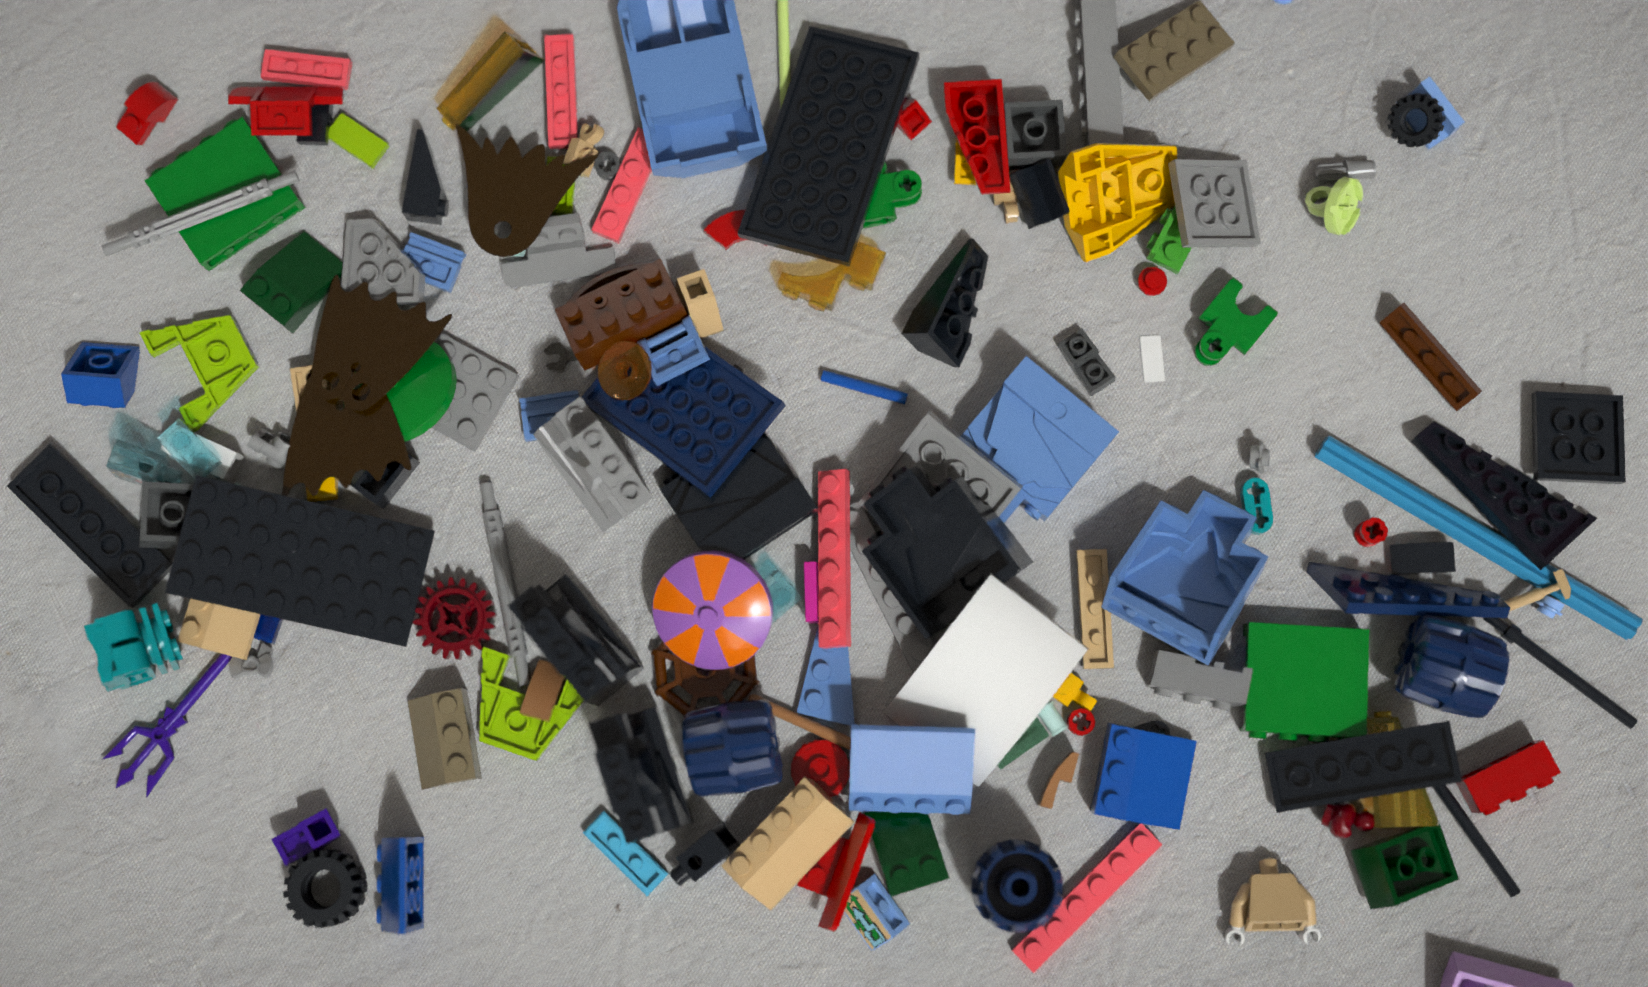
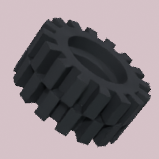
M1415 93L1400 98L1396 101L1397 104L1391 107L1392 113L1388 114L1387 120H1390V124L1387 125L1388 130L1392 129L1393 132L1390 135L1393 139L1397 138L1399 144H1406V147H1419L1431 143L1444 128L1442 122L1445 121V116H1442L1443 106L1439 107L1437 104L1439 101L1436 98L1432 99L1431 95ZM1412 109L1422 110L1427 117L1426 126L1421 131H1412L1406 125V116Z

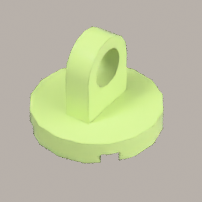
M1344 176L1333 187H1315L1305 197L1308 211L1315 216L1324 218L1325 228L1328 233L1345 235L1354 227L1360 215V208H1357L1358 200L1362 201L1363 199L1362 185L1359 180ZM1320 198H1327V200L1321 204L1314 203L1316 200Z

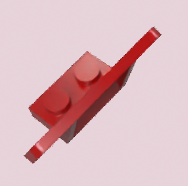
M237 87L228 95V104H250L252 136H312V107L314 105H343L344 91L341 87Z
M859 812L850 838L840 837L798 882L797 886L828 898L818 927L836 931L840 925L875 827V820L867 814Z

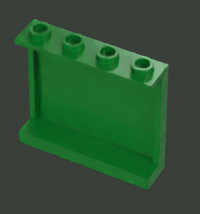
M241 117L229 121L223 130L215 135L203 138L199 145L192 150L180 153L175 158V161L166 167L157 168L144 181L167 216H171L267 178L271 180L282 174L258 138L251 135V126ZM290 185L273 191L274 194L181 230L179 234L199 264L207 271H210L306 207Z
M1258 622L1243 624V636H1246L1245 667L1252 668L1253 672L1246 705H1244L1243 727H1240V732H1248V738L1266 739L1267 733L1278 734V740L1293 741L1297 740V735L1308 736L1309 742H1327V737H1336L1338 740L1367 735L1369 629Z

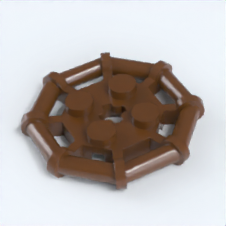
M661 641L656 649H652L651 652L654 660L656 691L654 693L683 716L690 711L706 708H697L699 698L717 697L720 703L744 701L755 686L758 687L760 682L757 680L755 654L744 662L745 676L737 674L735 667L710 670L708 676H703L701 671H697L696 666L688 664L676 655L668 653L669 649L663 641ZM665 659L674 661L676 679L670 683L667 681ZM733 680L743 682L732 697L726 701L723 693ZM680 685L693 696L690 705L671 690Z

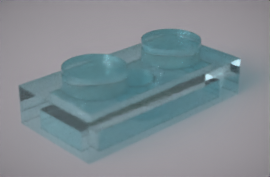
M180 418L156 438L194 480L196 475L208 476L222 463Z

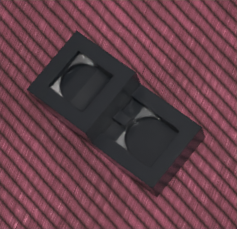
M314 105L312 107V136H297L296 141L299 145H328L329 121L333 120V105Z
M1454 542L1390 545L1392 574L1394 575L1456 572Z

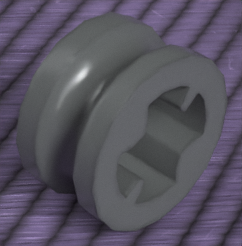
M610 151L600 153L594 161L597 175L604 180L615 179L621 166L618 157ZM605 160H610L611 164L615 162V165L611 166V171L605 172L604 168L600 169L601 166L605 165Z

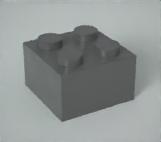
M1063 99L1004 103L1009 169L1028 168L1045 159H1050L1053 167L1062 166L1067 156Z
M142 482L138 547L177 549L194 484Z

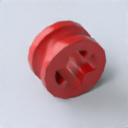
M1079 708L1073 710L1067 718L1068 729L1071 733L1079 736L1089 734L1095 726L1094 715L1087 709ZM1079 713L1084 714V719L1089 722L1087 728L1085 726L1082 727L1083 731L1077 730V724L1073 723L1074 716L1076 718L1080 717Z

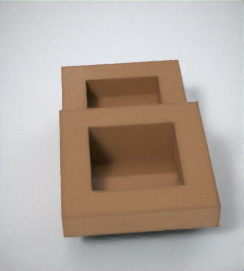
M539 659L520 710V714L549 723L565 681V677L561 676L550 662Z
M1070 752L1056 766L1042 790L1037 806L1052 809L1059 781L1072 783L1079 753Z

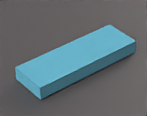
M605 811L583 832L646 896L669 874L637 842L626 844L621 826Z

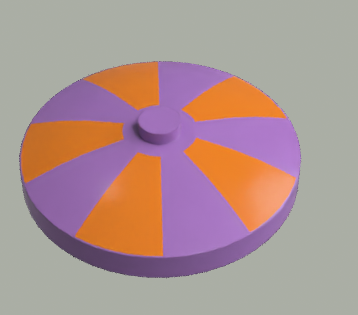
M700 551L681 558L660 579L653 597L652 611L654 624L663 643L681 660L703 669H727L747 661L761 648L772 626L773 602L766 582L758 571L745 560L722 551Z

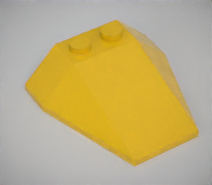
M1094 143L1069 153L1058 171L1059 183L1070 210L1063 218L1064 226L1082 261L1088 262L1112 253L1163 215L1166 208L1171 209L1175 206L1168 163L1177 159L1176 146Z

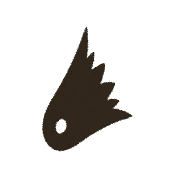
M456 123L466 167L468 220L474 241L482 250L494 256H514L526 250L536 240L553 210L568 189L596 160L598 155L582 158L564 167L562 166L565 155H560L546 165L544 144L537 145L522 158L520 149L512 137L506 140L497 154L489 138H485L483 148L481 149L474 138ZM502 221L508 222L512 228L511 234L506 238L496 236L494 228L497 223Z

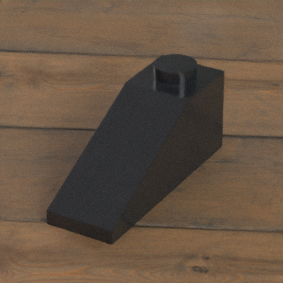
M417 129L402 214L408 221L442 225L443 217L448 215L449 200H446L429 139L423 130Z

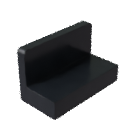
M1045 159L1034 166L1009 174L1028 229L1050 223L1070 212L1050 159Z

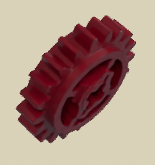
M449 577L447 587L442 581L438 580L437 591L427 587L426 590L430 597L428 599L424 597L418 598L424 604V607L415 609V612L420 614L421 618L414 620L413 624L422 626V629L416 633V636L427 637L423 641L422 646L427 648L433 644L431 652L433 655L439 654L443 649V658L447 660L452 652H454V657L457 660H461L463 651L469 657H473V646L482 650L481 639L492 640L486 631L487 629H496L494 624L489 623V619L497 617V613L488 611V608L492 607L495 603L492 600L483 601L488 594L486 590L476 593L479 584L473 582L467 588V579L462 578L457 586L455 579ZM462 595L469 599L459 605H452L445 598ZM437 607L440 612V619L437 627L434 629L433 614ZM477 609L478 621L473 631L470 625V618L473 614L472 611ZM448 610L459 615L458 620L462 627L451 623L452 617ZM454 632H458L465 638V640L455 643L442 640L446 634L449 635Z

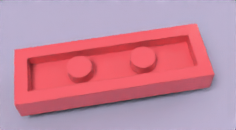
M265 49L260 77L265 81L317 87H341L343 90H348L352 61L347 58Z

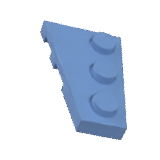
M818 626L797 713L848 726L855 725L848 647L820 648Z

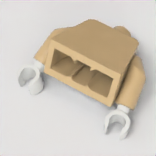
M1276 859L1260 860V874L1251 875L1248 883L1241 885L1232 902L1229 924L1232 927L1227 928L1224 934L1227 943L1229 944V937L1233 933L1240 935L1238 939L1239 946L1244 943L1241 927H1244L1245 932L1299 931L1298 936L1305 944L1308 943L1307 934L1313 931L1314 941L1319 942L1321 934L1314 928V925L1317 923L1314 898L1301 883L1297 882L1294 874H1279Z

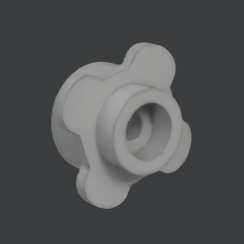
M1260 441L1259 445H1251L1250 469H1258L1260 473H1263L1264 466H1269L1270 449H1265L1263 441Z

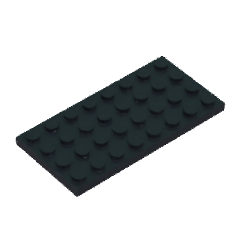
M809 27L737 233L739 238L850 267L920 59L919 52L821 28Z
M196 475L165 593L407 647L435 531Z

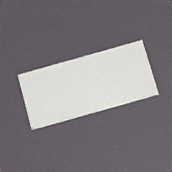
M1161 335L1140 336L1144 383L1165 381Z

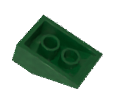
M303 232L260 266L239 291L293 334L327 295L335 275H338L339 279L342 277L343 262L306 232Z
M864 812L875 820L872 839L891 897L950 879L929 814L914 812Z
M1440 823L1434 826H1419L1350 850L1370 909L1397 906L1459 880Z

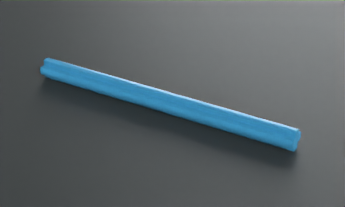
M1328 435L1321 443L1315 458L1533 586L1545 588L1557 583L1553 572L1559 569L1548 564L1540 571L1508 539L1332 436ZM1566 573L1565 575L1571 586L1570 598L1565 600L1561 589L1549 594L1625 640L1628 638L1631 640L1635 636L1637 628L1643 621L1641 617Z

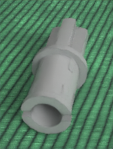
M1344 159L1341 163H1325L1316 166V178L1318 181L1339 180L1344 176L1353 179H1373L1376 175L1374 160L1349 162L1348 159Z

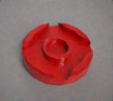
M813 740L804 744L795 753L791 763V777L795 786L804 777L813 779L830 797H833L846 787L850 777V762L846 753L837 744L828 740Z

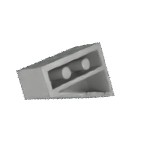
M1157 650L1153 654L1147 687L1154 688L1153 693L1160 696L1171 697L1172 693L1184 695L1183 701L1201 704V700L1213 702V708L1230 711L1231 707L1246 705L1253 669L1243 667L1242 670L1225 666V663L1217 661L1215 663L1210 662L1208 666L1191 656Z

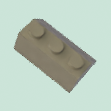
M459 688L408 700L422 790L481 779L468 691Z

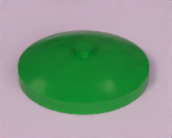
M435 342L432 343L409 372L386 394L394 410L404 442L414 439L432 428L449 408L456 391L457 376L455 366L447 353ZM363 383L355 386L353 390L359 389Z

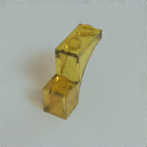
M858 242L850 267L839 265L831 271L814 276H796L782 272L778 280V289L782 291L781 294L791 300L797 301L800 298L808 301V305L815 310L824 312L827 309L832 311L845 280L849 282V286L856 290H873L885 262L886 252Z

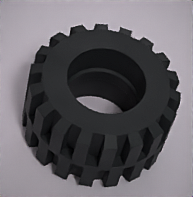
M336 849L313 851L307 853L306 856L300 857L296 860L297 864L289 868L290 876L285 878L283 885H287V891H283V898L288 897L289 903L286 904L288 911L293 910L295 912L293 917L296 920H303L304 925L315 926V928L331 927L350 920L351 916L358 913L359 905H363L366 899L363 898V893L367 892L368 885H364L363 879H367L365 872L361 873L359 869L362 867L358 861L354 862L352 860L353 856L350 854H343L342 851ZM321 870L331 871L340 883L339 897L333 905L328 907L316 902L311 892L313 878Z

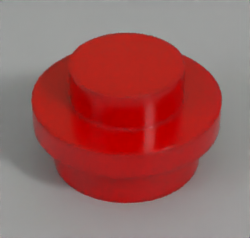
M1157 267L1145 268L1138 277L1139 289L1148 296L1161 294L1167 286L1166 274Z

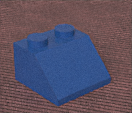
M81 342L61 373L67 403L80 404L82 406L95 405L125 408L135 392L140 356L139 346Z

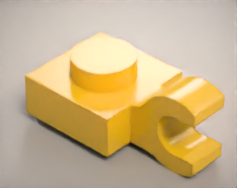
M1072 673L1069 674L1052 696V698L1065 707H1068L1071 701H1074L1089 711L1092 710L1097 702L1096 699L1080 690L1084 681Z

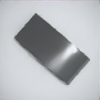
M1082 328L1058 343V347L1090 396L1095 395L1115 382L1114 374L1099 356V350Z

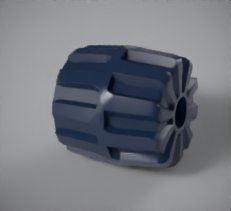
M1431 615L1418 616L1415 622L1411 623L1407 629V640L1400 644L1397 652L1400 656V661L1394 666V674L1398 675L1394 683L1395 690L1408 699L1438 711L1470 718H1483L1487 716L1500 698L1507 679L1509 668L1507 643L1495 635L1462 622Z
M767 700L726 702L690 711L683 716L682 742L690 784L697 796L740 794L781 782L783 773L782 758L779 751L780 741L776 735V720L773 717V709Z
M1009 839L996 843L980 856L971 875L970 890L975 907L991 925L1011 933H1024L1045 925L1060 907L1063 899V878L1060 868L1051 854L1040 845L1027 840ZM1023 878L1025 887L1019 895L1015 896L1011 890V885L1014 880Z

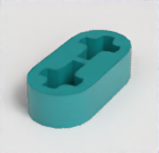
M1251 478L1240 489L1242 509L1255 517L1256 509L1258 508L1260 518H1265L1266 522L1261 525V528L1254 524L1251 532L1252 534L1260 535L1267 532L1273 525L1270 491L1268 484L1264 480ZM1252 484H1255L1256 489H1261L1262 491L1257 496L1258 504H1255L1254 496L1247 492V490L1252 488Z

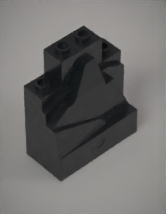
M765 432L711 498L677 473L664 480V486L660 488L661 493L700 551H722L746 560L810 516L813 518L818 516L817 505L800 480L793 475Z
M903 466L891 475L893 478L891 483L887 486H884L882 483L868 493L870 499L864 503V506L882 531H878L866 540L869 545L862 552L925 639L952 623L991 573L1003 583H1006L1033 563L1013 533L997 516L990 505L983 504L963 477L952 480L951 477L947 478L936 487L939 491L937 493L918 466L909 469Z
M566 574L548 589L540 584L535 588L531 586L508 605L509 609L522 623V629L561 676L569 681L582 699L589 704L598 707L644 669Z
M657 707L634 714L628 712L618 713L589 723L597 748V752H594L612 813L618 816L626 844L694 823Z

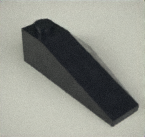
M968 239L915 306L901 333L917 351L954 368L960 367L971 344L973 335L969 333L971 318H976L978 308L974 307L977 291L982 290L989 257L974 239Z

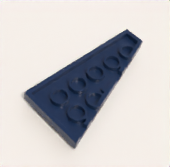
M1309 562L1306 571L1330 598L1348 614L1507 618L1510 607L1500 598V595L1492 591H1477L1403 578L1394 574L1384 575Z

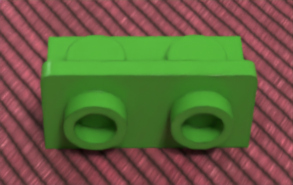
M1174 206L1172 210L1166 208L1159 222L1164 226L1160 234L1153 233L1146 248L1151 250L1147 257L1148 260L1178 274L1191 248H1182L1176 208Z

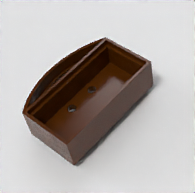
M661 258L652 263L625 265L605 272L581 287L566 304L555 309L571 349L584 371L638 346L637 341L643 338L647 340L681 323L682 318L688 316Z

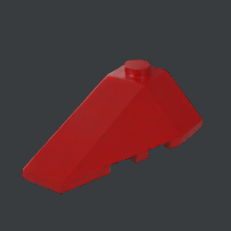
M1002 79L944 82L945 112L980 194L1010 193Z

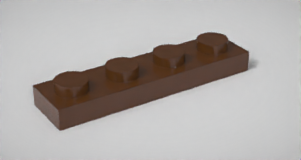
M1402 303L1379 322L1456 411L1460 410L1482 392L1405 303Z

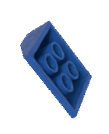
M1107 722L1090 811L1095 815L1180 830L1197 741Z
M424 836L382 838V844L377 846V860L381 862V875L377 877V892L381 893V905H378L376 913L377 923L381 924V931L394 934H408L423 929Z

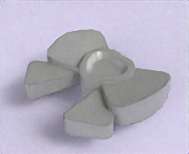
M262 643L257 658L249 656L247 660L232 657L229 662L230 674L234 679H238L245 674H259L268 678L273 671L272 649L265 643Z

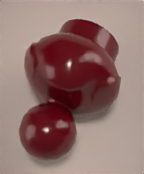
M1345 801L1338 805L1334 803L1328 804L1321 825L1329 827L1330 833L1336 838H1348L1352 834L1351 827L1353 823L1358 830L1368 832L1374 828L1376 821L1373 814L1367 811V808L1356 812L1355 806Z

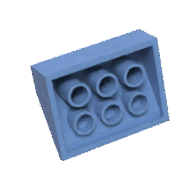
M851 725L849 811L970 814L975 728Z

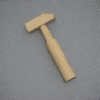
M1563 569L1553 572L1557 583L1545 588L1538 587L1505 600L1504 602L1510 607L1509 612L1541 600L1547 594L1560 589L1565 600L1570 598L1571 586Z

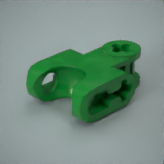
M885 162L862 229L892 223L897 219L896 208L915 205L922 196V180L920 176L912 170L888 173ZM904 185H909L911 191L906 192Z
M1235 277L1231 278L1198 318L1209 329L1195 346L1194 354L1196 359L1205 366H1213L1220 362L1232 347L1245 355L1275 319L1278 311L1267 305L1260 313L1253 316L1242 313L1237 307L1236 297L1243 288V284ZM1211 344L1216 347L1212 353L1208 350Z

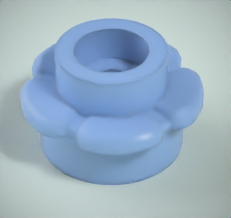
M1548 595L1535 602L1539 604L1537 611L1552 619L1556 614L1559 616L1563 615L1560 612L1564 604Z

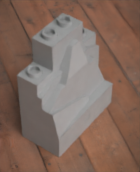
M581 396L557 412L550 421L538 428L533 434L603 532L652 498V495L637 476L632 466Z

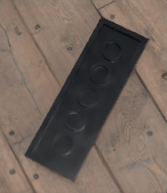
M49 444L7 485L130 608H134L171 571L173 562L159 548L138 547L139 529L55 446Z
M1450 721L1265 753L1277 813L1463 782Z

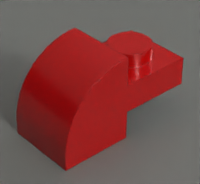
M148 82L136 89L124 102V105L128 108L116 128L136 145H144L158 122H165L178 99L158 82Z

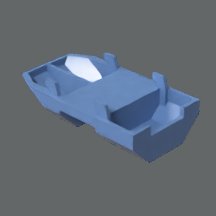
M619 0L617 12L653 176L692 177L738 167L765 153L767 145L734 0Z

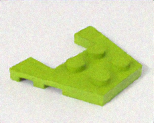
M231 315L194 321L192 324L181 326L164 327L165 329L154 331L145 330L139 333L150 355L154 358L178 345H181L205 391L204 395L178 408L189 430L193 433L198 431L259 368Z
M483 647L479 741L538 761L584 700L566 679L559 702L554 707L550 723L521 715L520 710L525 694L500 686L510 656Z

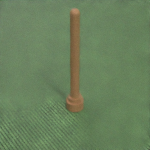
M752 694L748 697V701L762 699L767 700L756 694ZM767 700L772 706L773 716L851 750V737Z

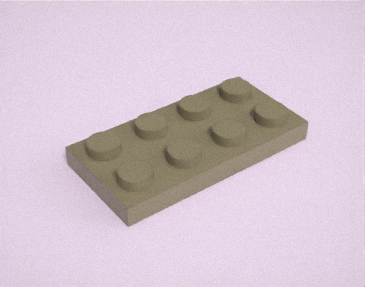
M1198 0L1117 51L1113 58L1145 98L1151 101L1230 50L1235 42L1201 0Z

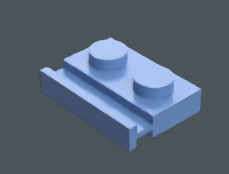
M410 232L409 241L403 251L425 275V284L451 293L466 254L460 250Z
M578 390L520 398L525 441H537L533 434L538 428L550 421L557 412L579 398Z

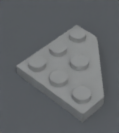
M372 218L347 220L342 290L351 292L363 282H367L369 295L375 301L385 298L392 292H396L397 305H418L424 302L425 275L381 224Z

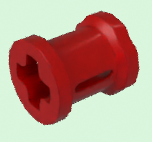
M1375 517L1359 523L1354 529V538L1363 547H1372L1384 541L1388 534L1385 522ZM1372 527V533L1376 534V536L1369 538L1370 532L1366 531V529Z

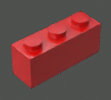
M1536 740L1462 776L1463 782L1456 784L1471 813H1483L1486 816L1500 810L1499 804L1508 799L1510 802H1515L1528 795L1526 790L1534 786L1537 789H1541L1554 782L1552 777L1560 774L1561 771L1545 741Z

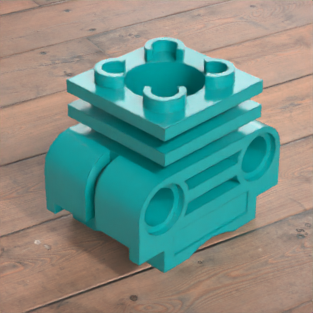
M158 603L151 605L155 618L150 619L146 608L143 607L139 609L142 622H138L132 610H126L95 619V623L84 626L87 639L97 654V671L101 683L105 686L107 692L119 688L121 690L154 679L156 677L152 666L154 664H157L162 675L168 673L164 662L166 660H169L174 671L180 669L177 661L182 660L183 657L176 638L170 639L168 634L174 631L167 610L161 611Z

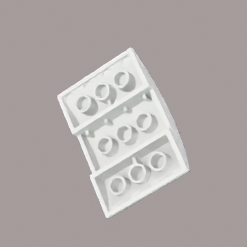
M991 573L884 713L900 726L975 728L973 783L979 787L1049 702L1087 652L1088 647Z

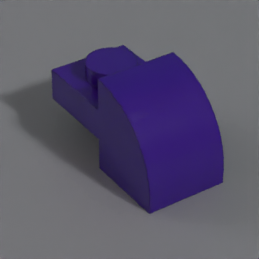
M327 808L271 840L287 867L296 862L300 857L306 856L307 853L319 851L341 835Z

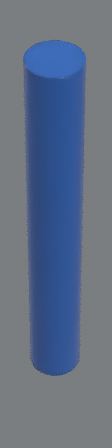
M826 370L823 371L821 377L822 382L904 405L908 393Z

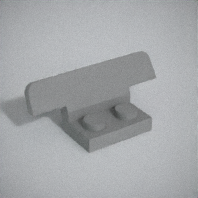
M579 213L549 217L536 240L527 248L528 260L501 263L504 281L512 288L597 276L616 268L614 247L587 251L585 234Z

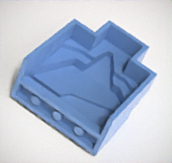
M1025 356L961 437L1023 486L999 516L1003 523L1009 519L1021 503L1026 506L1024 511L1037 521L1041 518L1045 522L1112 442L1119 431L1030 358Z
M1205 490L1202 491L1188 514L1176 506L1160 501L1112 573L1101 608L1209 666L1240 614L1269 557L1258 549L1245 544L1252 532L1257 517Z

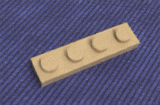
M1107 549L1077 550L1076 564L1081 643L1088 647L1087 652L1082 657L1083 670L1114 668L1111 613L1101 608L1109 584Z

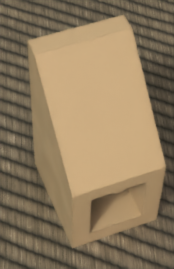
M702 269L677 278L676 291L687 314L691 316L700 338L703 339L722 332L724 329L716 298L705 270Z

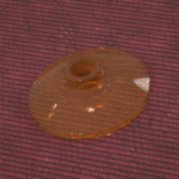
M631 341L616 342L603 353L598 365V379L601 387L609 396L618 400H630L639 396L648 386L652 373V365L648 353L642 346ZM629 367L632 368L630 376L627 375Z

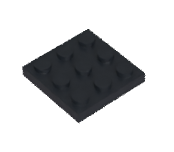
M1542 391L1532 393L1533 480L1623 484L1626 482L1622 395Z

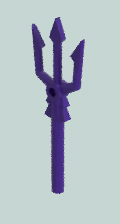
M220 654L175 709L166 707L164 717L159 718L155 728L135 725L102 759L124 754L123 748L137 734L151 738L149 744L129 768L121 769L115 788H119L134 779V772L159 744L166 758L154 775H148L146 797L149 796L175 758L169 743L170 737L178 733V728L188 723L184 718L185 714L230 662L232 656Z

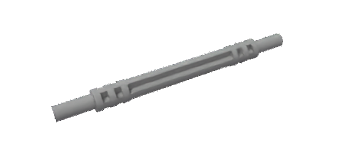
M294 170L271 180L267 178L129 231L127 236L102 245V250L106 256H109L132 246L138 248L274 194L273 191L299 182V177Z
M492 482L480 484L485 507L483 518L510 658H514L519 687L530 683L526 661L528 651L524 630L521 627L522 623L508 607L517 596L501 512L496 507Z

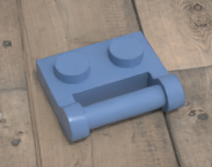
M690 315L682 318L681 323L647 340L643 338L637 341L646 365L657 386L710 360ZM685 333H688L687 336H685V337H683V338H681V339H679V340H677V341H675V342H673V343H671V344H669V345H667V346H665V347H663V348H661V349H659V350H657V351H655V352L652 351V350H654V349H656V348H658V347H660V346H662V345L668 343L669 341H671V340H673V339H675V338H677V337H679V336H681V335H683V334H685Z

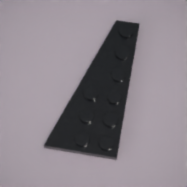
M1435 421L1411 441L1540 571L1597 519V517L1590 513L1584 515L1573 508L1574 504L1565 498L1560 501L1550 495L1546 487L1506 464L1503 467L1491 460L1492 455L1484 450L1478 452L1466 445L1465 439Z

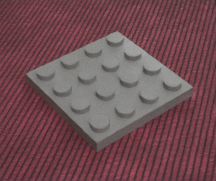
M929 411L858 504L869 512L864 506V503L870 499L868 493L882 483L884 486L893 481L891 475L903 466H906L908 469L918 466L937 493L939 491L936 487L947 478L951 477L952 480L963 477L983 504L990 505L998 517L1023 486Z

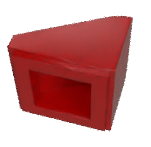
M907 98L897 127L909 140H913L932 120L916 99Z

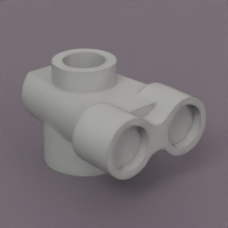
M261 428L258 433L251 437L247 446L257 453L267 456L266 461L273 467L282 468V466L285 467L291 436L279 432L274 437L272 433Z

